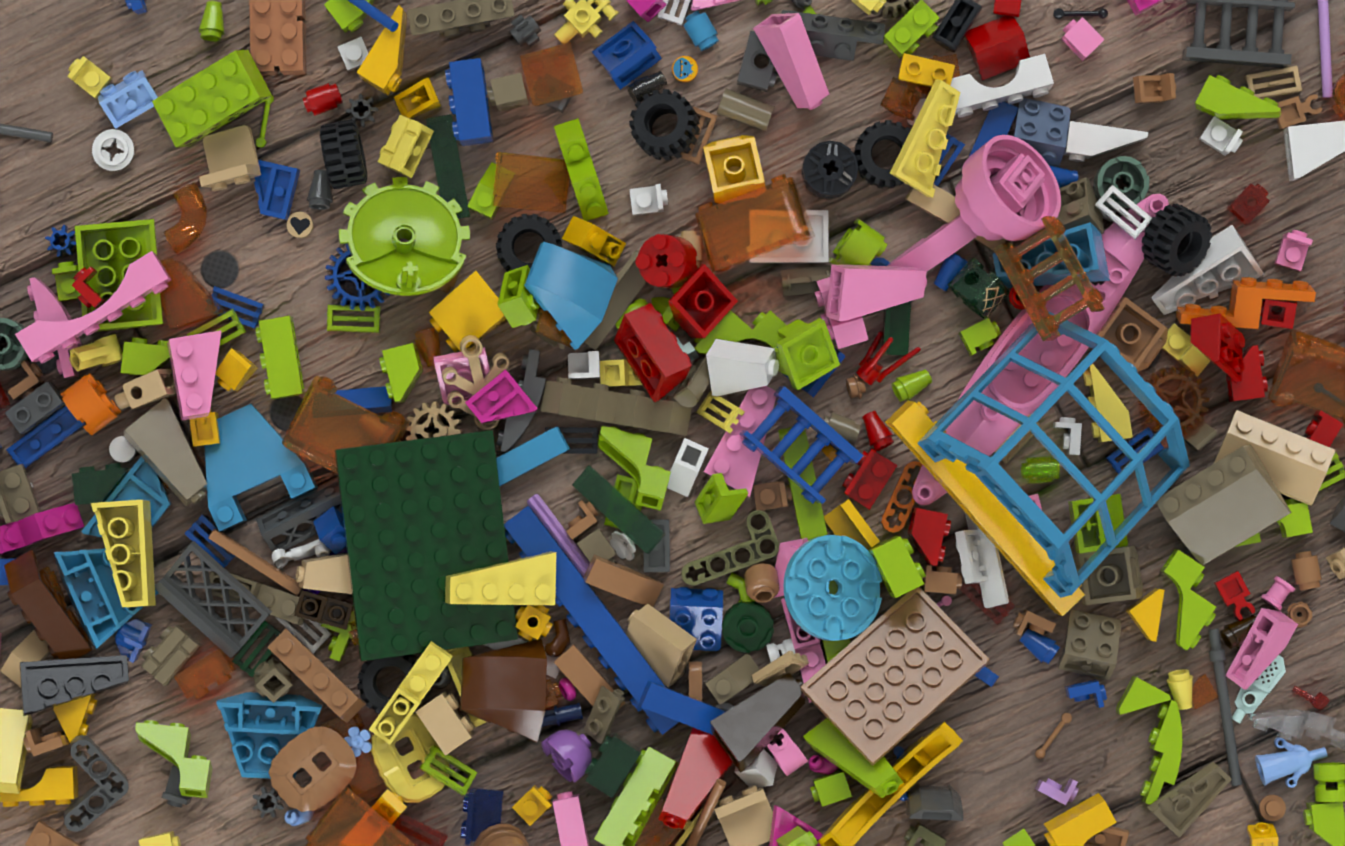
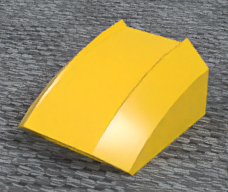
M741 135L713 141L703 146L715 203L727 205L738 201L757 199L766 192L765 180L754 136Z

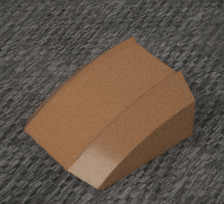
M1122 297L1104 326L1096 335L1117 346L1122 357L1127 362L1133 364L1138 371H1141L1150 366L1165 345L1168 328L1128 298Z

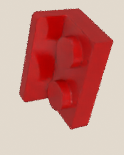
M870 449L868 453L866 451L862 452L864 456L856 463L859 465L854 475L849 473L842 484L846 488L843 494L869 510L898 466L873 449Z

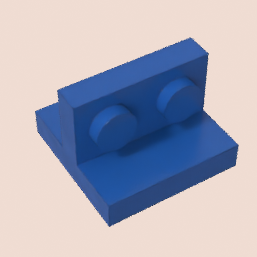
M634 21L592 51L620 90L662 59L653 41Z

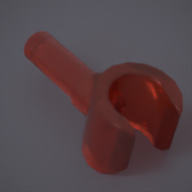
M1294 686L1292 692L1307 699L1314 708L1319 710L1323 709L1330 701L1321 692L1313 697L1297 686Z

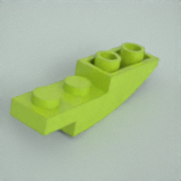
M1169 700L1166 703L1162 702L1157 717L1160 718L1157 728H1152L1148 742L1151 743L1150 748L1159 751L1158 756L1154 755L1150 763L1149 770L1152 771L1149 781H1144L1140 791V795L1143 796L1142 801L1150 805L1158 800L1164 782L1172 785L1175 784L1182 754V724L1177 702Z

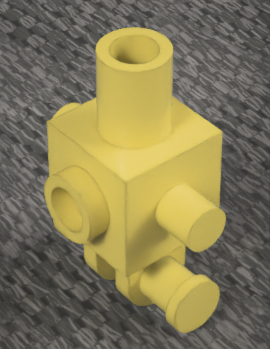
M566 0L563 5L569 10L564 15L567 22L554 36L564 46L576 34L583 38L590 32L594 38H597L603 32L597 26L601 21L599 14L603 12L608 17V20L612 21L619 12L610 5V0H579L577 3L574 0ZM596 4L598 7L594 9L592 5Z

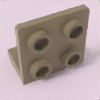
M1072 609L1069 613L1065 648L1059 659L1058 669L1109 680L1117 663L1121 620Z

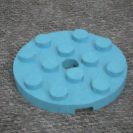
M824 535L813 538L796 550L785 571L784 597L792 618L805 632L822 640H845L860 634L873 622L881 605L880 582H882V578L876 566L877 563L870 552L856 540L838 535ZM832 580L838 585V591L835 595L829 593V581Z

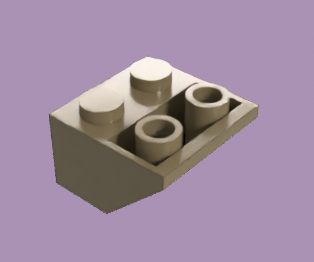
M1085 177L1059 188L1061 194L1059 215L1054 222L1042 229V235L1046 237L1089 222L1101 234H1104L1103 214L1095 207L1097 199L1088 178Z

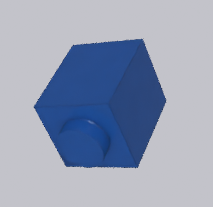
M333 506L313 521L320 541L334 554H337L346 547L343 515Z

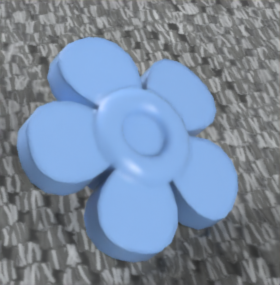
M351 727L348 730L349 736L344 739L352 747L351 749L355 757L360 756L362 751L364 753L370 752L372 744L367 740L371 738V733L367 729L360 732L358 727Z

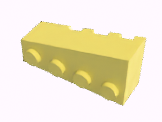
M550 551L446 576L445 603L555 605L556 552Z

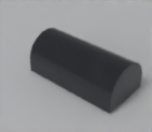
M955 0L932 39L946 50L955 52L980 13L982 6L972 0Z

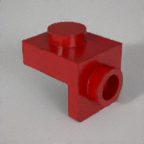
M91 266L88 269L82 268L74 276L75 282L72 286L80 293L77 298L86 307L90 308L93 306L94 308H99L106 301L87 284L97 274V271Z

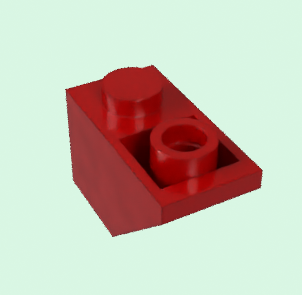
M1258 345L1248 347L1242 355L1245 365L1242 372V382L1236 383L1226 375L1229 402L1265 397L1264 392L1268 391L1266 376L1262 377L1261 366H1264V354L1262 350L1259 351Z

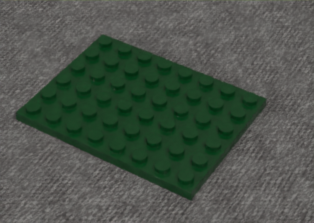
M493 430L335 449L360 661L423 653L431 641L446 650L518 640L517 628L515 627L514 605L445 603L446 576L509 562Z

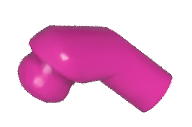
M819 755L811 756L808 761L810 769L815 773L830 775L839 769L826 758Z

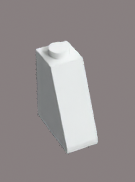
M1345 120L1289 126L1283 130L1289 181L1299 179L1345 151Z
M716 339L706 354L712 396H722L767 386L773 375H776L779 370V361L776 360L775 348Z

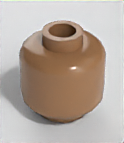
M759 562L749 567L744 573L746 593L751 599L765 603L771 601L778 594L780 587L777 570L774 566Z

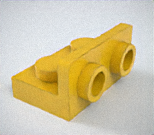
M904 53L899 67L898 79L932 87L936 79L951 85L955 65Z

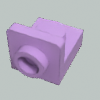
M1049 778L1046 783L1039 780L1035 787L1036 790L1064 805L1068 801L1072 802L1079 790L1076 787L1078 782L1071 778L1063 792L1060 791L1062 785Z

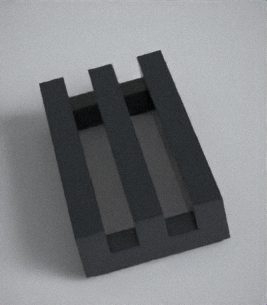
M545 427V432L551 430L554 427ZM559 427L561 433H592V438H564L567 443H592V448H570L562 454H598V428Z

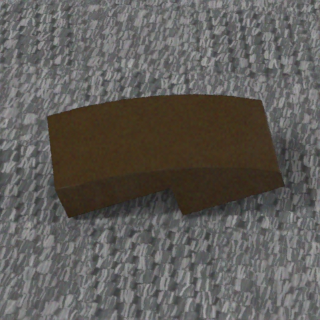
M301 590L294 616L347 630L354 606L352 603Z

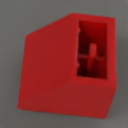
M1221 313L1192 318L1190 343L1236 383L1242 382V372L1245 368L1242 358V348L1245 346L1244 335Z
M913 508L908 535L927 564L937 566L938 561L943 562L946 546L941 545L943 536H948L951 520H947L948 514Z

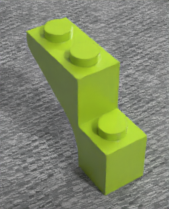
M579 118L555 125L554 129L583 220L589 221L608 215L609 212Z
M730 310L705 339L696 338L694 340L697 344L694 349L701 355L707 354L716 339L738 343L745 340H756L768 345L770 348H777L776 343L783 339L779 337L777 331L785 327L786 324L770 310L767 314L761 312L752 322L755 325L752 330Z
M601 426L598 447L634 478L638 490L636 505L661 511L671 471H667L659 466L651 467L646 465L652 438H648L640 433L625 432L613 426Z
M1174 549L1160 571L1173 581L1178 590L1179 603L1175 642L1183 650H1188L1189 647L1193 649L1201 638L1199 632L1203 626L1208 627L1215 618L1216 614L1213 611L1216 606L1191 590L1192 586L1197 587L1203 579L1204 574L1201 572L1205 567L1180 550Z
M145 720L144 723L136 722L135 730L139 741L174 764L180 771L179 790L181 795L208 798L213 768L211 761L207 760L206 757L193 755L191 758H188L191 740L189 727H185L181 723H170V726L159 725V722L153 720Z

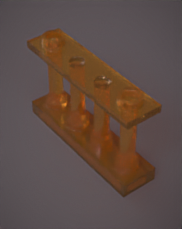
M1045 216L1041 218L1045 226L1044 230L1018 246L1002 243L995 247L994 251L1042 341H1053L1061 336L1058 331L1061 323L1088 307L1091 312H1101L1105 308L1101 303L1103 302L1102 295L1096 288H1093L1064 235V225L1058 218ZM1051 238L1058 252L1029 270L1024 268L1021 262L1022 255ZM1064 261L1071 275L1045 291L1037 292L1033 284L1034 279ZM1076 284L1083 298L1056 315H1050L1045 307L1047 301Z

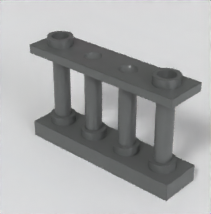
M1186 0V4H1196L1193 43H1190V47L1187 46L1183 50L1182 61L1286 68L1291 65L1292 54H1284L1282 41L1284 13L1294 9L1295 2H1288V0ZM1206 5L1222 6L1220 40L1216 49L1206 48V44H1204ZM1232 7L1248 8L1246 43L1242 51L1232 50V46H1230ZM1259 9L1274 10L1272 46L1268 53L1258 52V48H1256Z

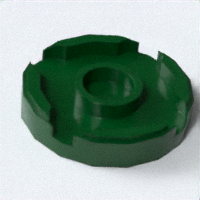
M741 601L732 605L725 612L722 619V634L726 643L734 650L742 653L763 649L770 642L774 633L773 618L770 612L762 604L753 601Z

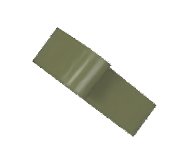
M755 510L747 516L746 525L751 540L685 564L681 572L684 582L692 586L774 557L779 550V543L767 513ZM755 514H760L765 518V526L762 529L757 530L751 526L750 521ZM764 539H770L774 543V550L770 554H764L760 550V543ZM739 548H746L750 553V558L745 563H739L735 559V552ZM715 557H721L725 561V568L721 572H714L710 567V562ZM706 561V568L711 576L705 577V572L697 575L698 580L696 581L686 577L685 574L689 572L688 568L690 566L697 570L703 568L700 562Z

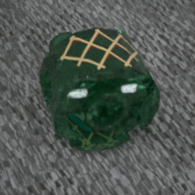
M972 257L947 286L975 314L983 319H987L1010 291L1001 284L1002 280L995 273L984 271V266Z

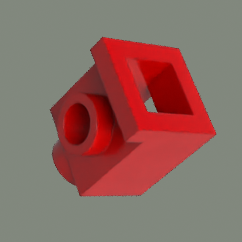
M1265 299V301H1262L1261 324L1293 329L1297 301ZM1280 306L1282 310L1279 313H1275L1272 307Z
M1322 410L1316 411L1313 416L1317 417V420H1312L1305 430L1306 438L1330 447L1343 423Z

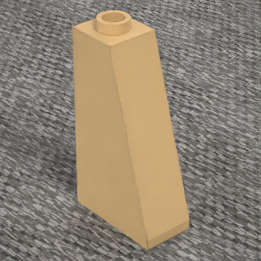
M347 553L302 560L301 566H298L296 570V582H299V587L352 594Z

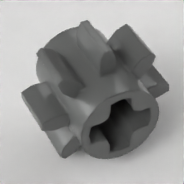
M520 14L511 21L514 28L509 32L520 46L527 43L531 47L540 40L537 34L542 30L530 15L524 19Z
M359 94V100L349 99L352 106L351 109H347L345 112L353 114L351 119L355 122L357 120L360 121L361 126L364 128L366 121L370 120L375 123V119L372 117L373 112H378L379 109L370 106L374 101L372 97L366 101L363 95ZM360 105H364L366 109H369L364 112L363 117L356 112V110L360 109Z
M263 786L261 787V796L258 794L253 795V798L257 800V805L253 807V810L259 808L262 811L261 818L266 813H270L274 818L276 817L275 809L283 810L285 806L280 804V799L282 798L279 797L274 788L271 791H267L266 787ZM268 796H271V801L275 803V805H271L269 808H266V802L263 801V799H266Z

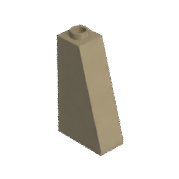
M164 398L124 430V437L187 507L192 502L197 504L206 496L207 482L169 401Z

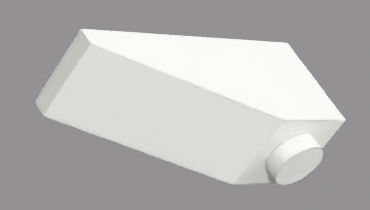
M1070 121L1066 148L1063 155L1069 156L1071 161L1084 162L1085 158L1089 159L1143 141L1148 137V132Z

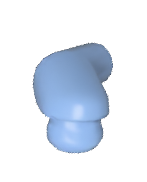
M297 809L288 810L284 815V820L291 826H298L309 822L315 811L301 812Z

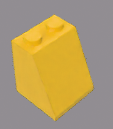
M477 271L473 272L429 311L432 316L429 320L438 332L443 329L449 337L445 341L455 353L460 350V342L464 337L473 335L482 340L504 322L506 317L498 307L499 298ZM468 342L466 344V348H472L474 346V342Z

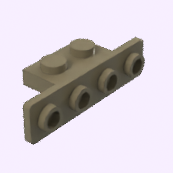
M455 0L413 8L407 11L410 30L413 36L438 31L439 35L444 34L445 38L459 36L460 31L469 29L471 33L482 32L486 30L485 26L491 25L490 21L510 18L515 15L512 0Z

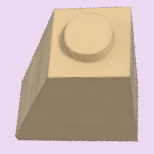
M647 604L642 609H636L632 612L628 619L630 624L626 635L663 684L669 688L684 675L697 639Z

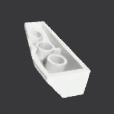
M1233 225L1211 238L1210 248L1206 252L1207 255L1201 260V264L1198 267H1195L1191 273H1186L1185 276H1172L1151 297L1163 315L1177 311V307L1194 304L1196 300L1209 296L1210 299L1218 297V292L1232 288L1233 280L1241 281L1242 277L1257 279L1264 275Z

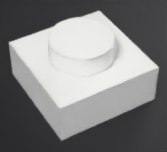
M362 37L338 46L348 72L359 68L368 55V50Z

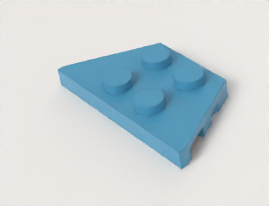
M140 457L105 502L149 500L151 506V525L153 528L170 507L171 501L158 474ZM96 515L92 517L81 531L83 534L102 537L97 526Z

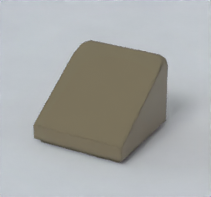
M1200 420L1183 434V438L1193 451H1198L1217 435V432Z

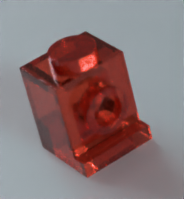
M1250 183L1226 208L1246 226L1270 202L1266 197L1269 193L1260 184L1254 186ZM1249 197H1253L1256 200L1255 206L1248 204L1247 200Z

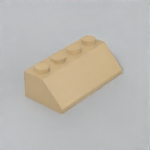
M1236 410L1214 463L1242 446L1251 444L1280 494L1312 506L1327 474L1335 450Z

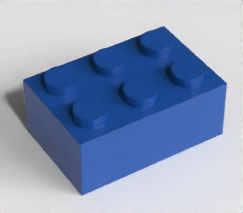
M481 58L449 62L450 69L445 70L449 89H453V95L449 96V105L452 114H456L457 121L452 122L454 138H456V141L459 140L462 146L494 142L484 66Z

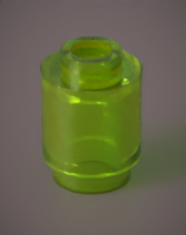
M1051 456L1028 457L1025 463H1021L1022 479H1027L1028 484L1053 482L1054 479H1060L1059 462L1055 458L1052 459Z

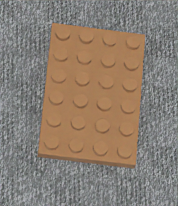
M918 587L903 596L806 681L800 689L873 766L990 662V659Z

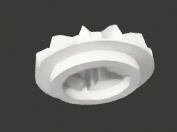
M117 129L103 131L96 137L92 146L94 160L100 167L108 171L122 170L130 164L135 155L134 143L123 131ZM116 139L117 148L124 151V153L115 154L112 160L111 153L103 150V148L112 147Z

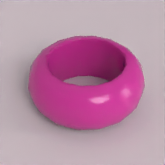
M562 678L559 681L560 691L566 700L572 701L576 698L575 687L568 678Z

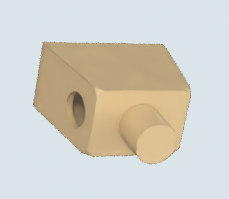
M157 369L123 384L124 392L115 395V401L121 410L129 406L132 409H141L158 403L164 398L168 399L176 396L172 369Z

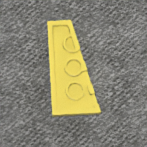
M938 79L935 80L890 171L891 175L933 198L935 193L933 188L935 177L939 176L942 166L939 165L942 150H946L948 139H946L948 127L952 126L961 93Z

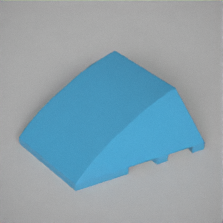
M542 242L524 286L533 295V298L544 311H549L556 320L555 326L559 331L563 330L571 339L570 345L576 350L602 322L618 278L610 264L566 250L554 244Z
M106 548L54 552L61 580L83 629L97 649L143 607H122L113 579V571L105 553Z
M246 692L217 700L216 703L224 719V727L228 731L241 777L271 779L268 772L274 757L289 741L315 726L322 705L301 695L286 694L273 703L267 696L264 698L259 693Z

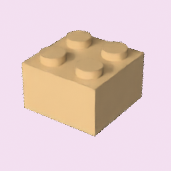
M446 691L415 711L444 755H447L474 736L472 730L475 728L468 715L463 717L458 710L460 703L454 694L448 695Z

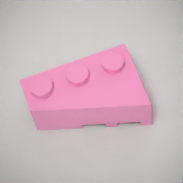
M222 330L168 340L167 345L182 421L206 417L210 413Z

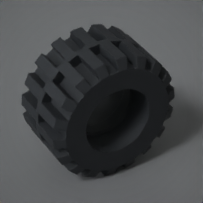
M663 89V93H660L658 90L652 91V96L649 97L648 94L642 96L645 100L642 103L637 101L635 104L637 110L631 111L630 116L633 118V120L629 121V126L633 130L631 134L637 144L649 156L652 155L657 160H661L663 157L666 161L672 160V156L678 159L682 157L681 152L685 150L688 153L691 150L689 147L691 143L696 144L697 139L695 135H699L700 132L697 124H700L699 118L687 99L678 92L674 91L671 93L669 89ZM664 114L677 115V125L670 134L662 137L652 135V127L658 117Z
M353 119L321 125L320 142L327 176L334 190L366 184L367 167L361 136L356 122Z
M885 120V122L880 123L879 121L867 127L860 135L855 145L854 155L857 159L859 175L862 179L865 178L868 184L871 186L872 184L876 185L877 188L881 189L883 187L891 189L904 184L903 181L890 174L891 170L878 167L874 163L871 153L874 145L881 140L893 141L902 149L911 131L909 127L905 128L900 122L893 123L891 120Z
M1167 205L1163 210L1160 209L1156 216L1152 217L1149 221L1150 224L1144 231L1145 236L1142 238L1144 258L1152 265L1172 276H1185L1186 273L1189 274L1195 267H1198L1201 264V260L1207 255L1206 252L1210 248V240L1212 238V233L1210 232L1212 229L1211 225L1205 217L1183 205Z
M521 214L519 217L511 218L510 222L503 225L502 231L497 236L496 249L498 259L507 272L528 265L530 269L533 263H525L519 260L514 252L516 239L524 233H536L544 242L563 247L556 227L548 219L542 218L537 214Z
M410 654L364 662L358 674L359 683L357 686L361 693V699L367 703L366 706L380 714L391 698L384 696L376 684L377 675L383 668L389 666L398 667L407 675L418 659H415Z

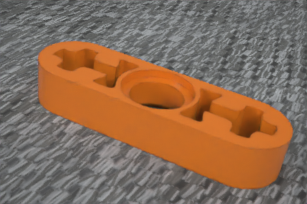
M913 461L906 464L881 518V524L888 532H899L905 526L915 500L912 495L913 488L901 483L903 479L909 482L911 474L908 473L909 468L914 469L915 466L920 467V472L923 465L921 462ZM902 489L908 490L912 496L911 501L906 505L900 504L896 498L897 493ZM892 503L898 508L907 509L905 515L899 512L897 517L901 521L899 526L888 527L889 522L886 518L887 516H893L896 510L891 509Z

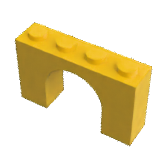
M1097 793L1044 823L1048 831L1044 836L1050 846H1084L1086 841L1092 836L1117 822L1106 801Z

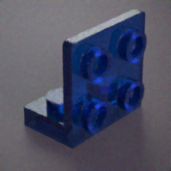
M472 788L469 794L464 796L463 812H467V820L462 822L461 838L465 839V845H471L472 842H475L480 833L488 827L501 824L504 790Z

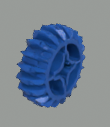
M348 243L345 244L348 250L345 253L338 247L336 251L341 256L337 259L331 255L329 259L335 262V265H326V269L333 271V275H326L325 280H333L334 282L328 285L327 289L329 291L337 289L332 295L333 299L336 300L343 296L340 305L345 306L348 301H351L350 309L354 310L357 303H359L361 311H365L366 302L369 303L372 309L375 308L376 305L373 300L376 298L380 303H384V298L380 296L382 291L376 289L371 294L366 295L367 284L364 282L360 284L357 278L352 277L354 273L351 270L340 273L346 258L352 255ZM340 281L354 282L358 291V297L349 295L343 289Z

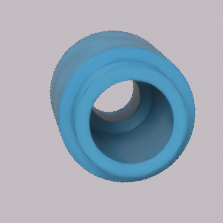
M695 11L685 18L687 22L683 26L695 47H699L701 51H704L719 42L716 36L718 33L706 12L700 14L699 11Z

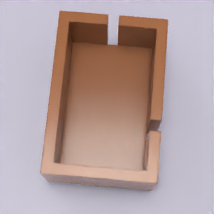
M249 0L250 54L261 75H278L277 66H279L280 72L283 75H307L306 25L303 21H298V18L306 20L305 0Z

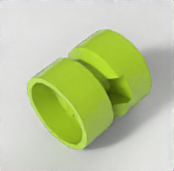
M1327 762L1313 764L1314 779L1318 781V784L1314 786L1315 801L1345 802V763ZM1326 782H1337L1338 787L1326 788Z

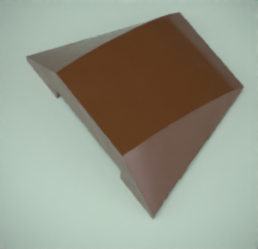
M542 639L464 657L462 659L460 711L488 723L492 722L506 728L507 731L518 733L537 743L546 704L547 657Z

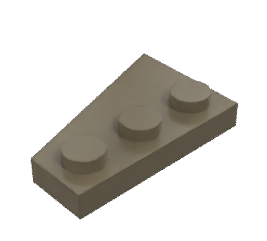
M1211 762L1147 808L1180 838L1232 779L1216 763Z

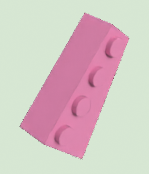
M768 386L748 390L739 406L740 409L745 411L742 416L738 414L736 417L739 420L737 425L732 423L730 426L733 429L731 434L727 431L725 432L704 470V473L710 476L722 473L728 486L735 490L746 488L749 493L748 497L751 495L761 453L757 449L755 452L748 449L742 443L744 438L739 434L743 430L752 434L773 410L776 396L773 394L776 391ZM766 435L760 440V442L763 445L765 442Z

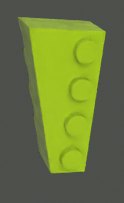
M648 747L647 750L643 749L636 760V764H638L636 769L627 776L623 784V791L614 800L610 808L611 811L602 822L594 840L605 846H635L679 762L651 747Z

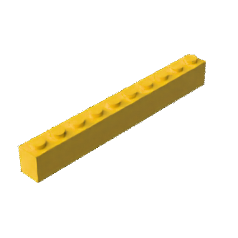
M909 400L905 402L885 423L1055 614L1064 616L1085 595L1080 589L1082 584L1072 595L1060 598L1043 580L1046 574L1052 571V568L1055 566L1054 560L1052 561L1048 558V554L980 479L974 473L966 470L965 466L967 464L958 459L951 462L946 458L934 462L917 443L937 421L934 423L927 416L929 411L921 402L918 401L916 403Z

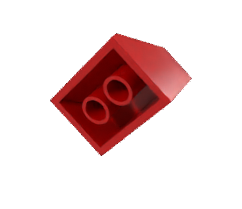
M651 303L624 314L614 341L655 403L687 378L692 366L691 360L687 353L683 352L678 345L674 333L669 331L664 324L661 313L656 311Z

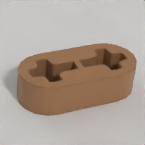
M689 661V697L702 701V661Z

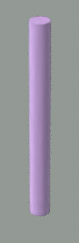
M1318 0L1322 98H1332L1328 0Z

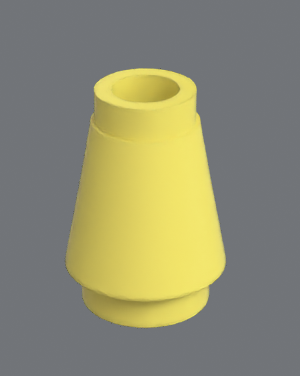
M1187 669L1169 672L1167 683L1174 701L1177 702L1178 709L1185 710L1191 708L1193 676L1190 675Z

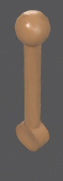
M1062 714L1061 722L1042 748L1036 750L1035 756L1038 759L1045 757V751L1063 726L1071 722V714Z

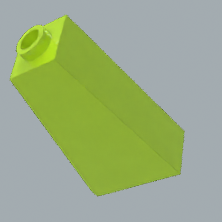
M828 718L803 736L814 751L881 798L894 793L899 785L903 783L884 756L872 766Z

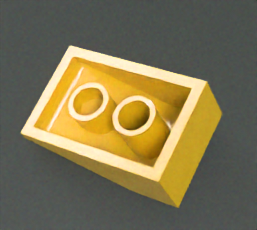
M399 5L391 16V19L398 23V28L394 32H391L386 27L383 29L357 71V74L363 81L387 96L391 91L395 93L403 80L400 76L402 75L407 15Z

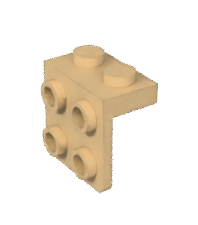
M242 125L207 135L203 138L210 174L199 176L201 187H210L212 191L226 189L228 184H245L251 181L250 178L261 175L250 126Z
M754 785L742 790L743 795L735 798L729 795L718 800V805H716L714 810L730 846H759L770 841L773 811L763 787L757 789V786Z

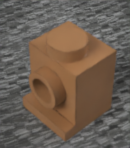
M925 565L924 573L926 577L923 579V591L956 594V589H961L962 573H951L952 567L936 566V571H932V566Z

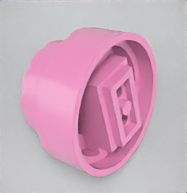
M998 135L990 139L965 161L962 167V179L955 187V204L960 210L962 220L970 225L971 230L975 234L983 236L989 241L1001 240L1003 238L1009 241L1025 240L1050 225L1058 217L1061 208V194L1056 177L1039 152L1025 141L1010 135Z

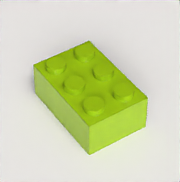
M893 536L867 549L875 559L882 581L891 597L897 598L924 585L922 578L926 577L920 563L913 562L910 554L914 553L908 539L901 538V536Z

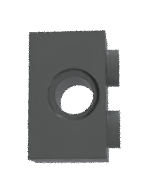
M750 31L737 85L767 92L769 86L774 87L777 72L773 71L774 65L754 31ZM764 56L768 59L769 65L766 68L760 69L754 64L755 58Z
M47 381L7 410L5 414L20 434H28L64 407L65 403L54 383Z

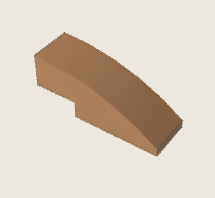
M595 554L583 577L584 581L590 585L643 605L649 604L654 607L664 586V583L619 563L615 564Z
M575 644L554 661L556 666L592 706H594L601 686H604L611 692L614 691L613 687L593 664L588 661ZM625 701L621 703L619 709L626 703Z

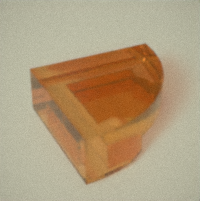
M1205 673L1198 677L1192 687V706L1195 710L1218 697Z

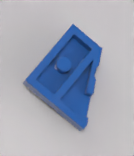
M258 160L261 175L255 177L254 186L259 196L260 214L288 220L300 170Z

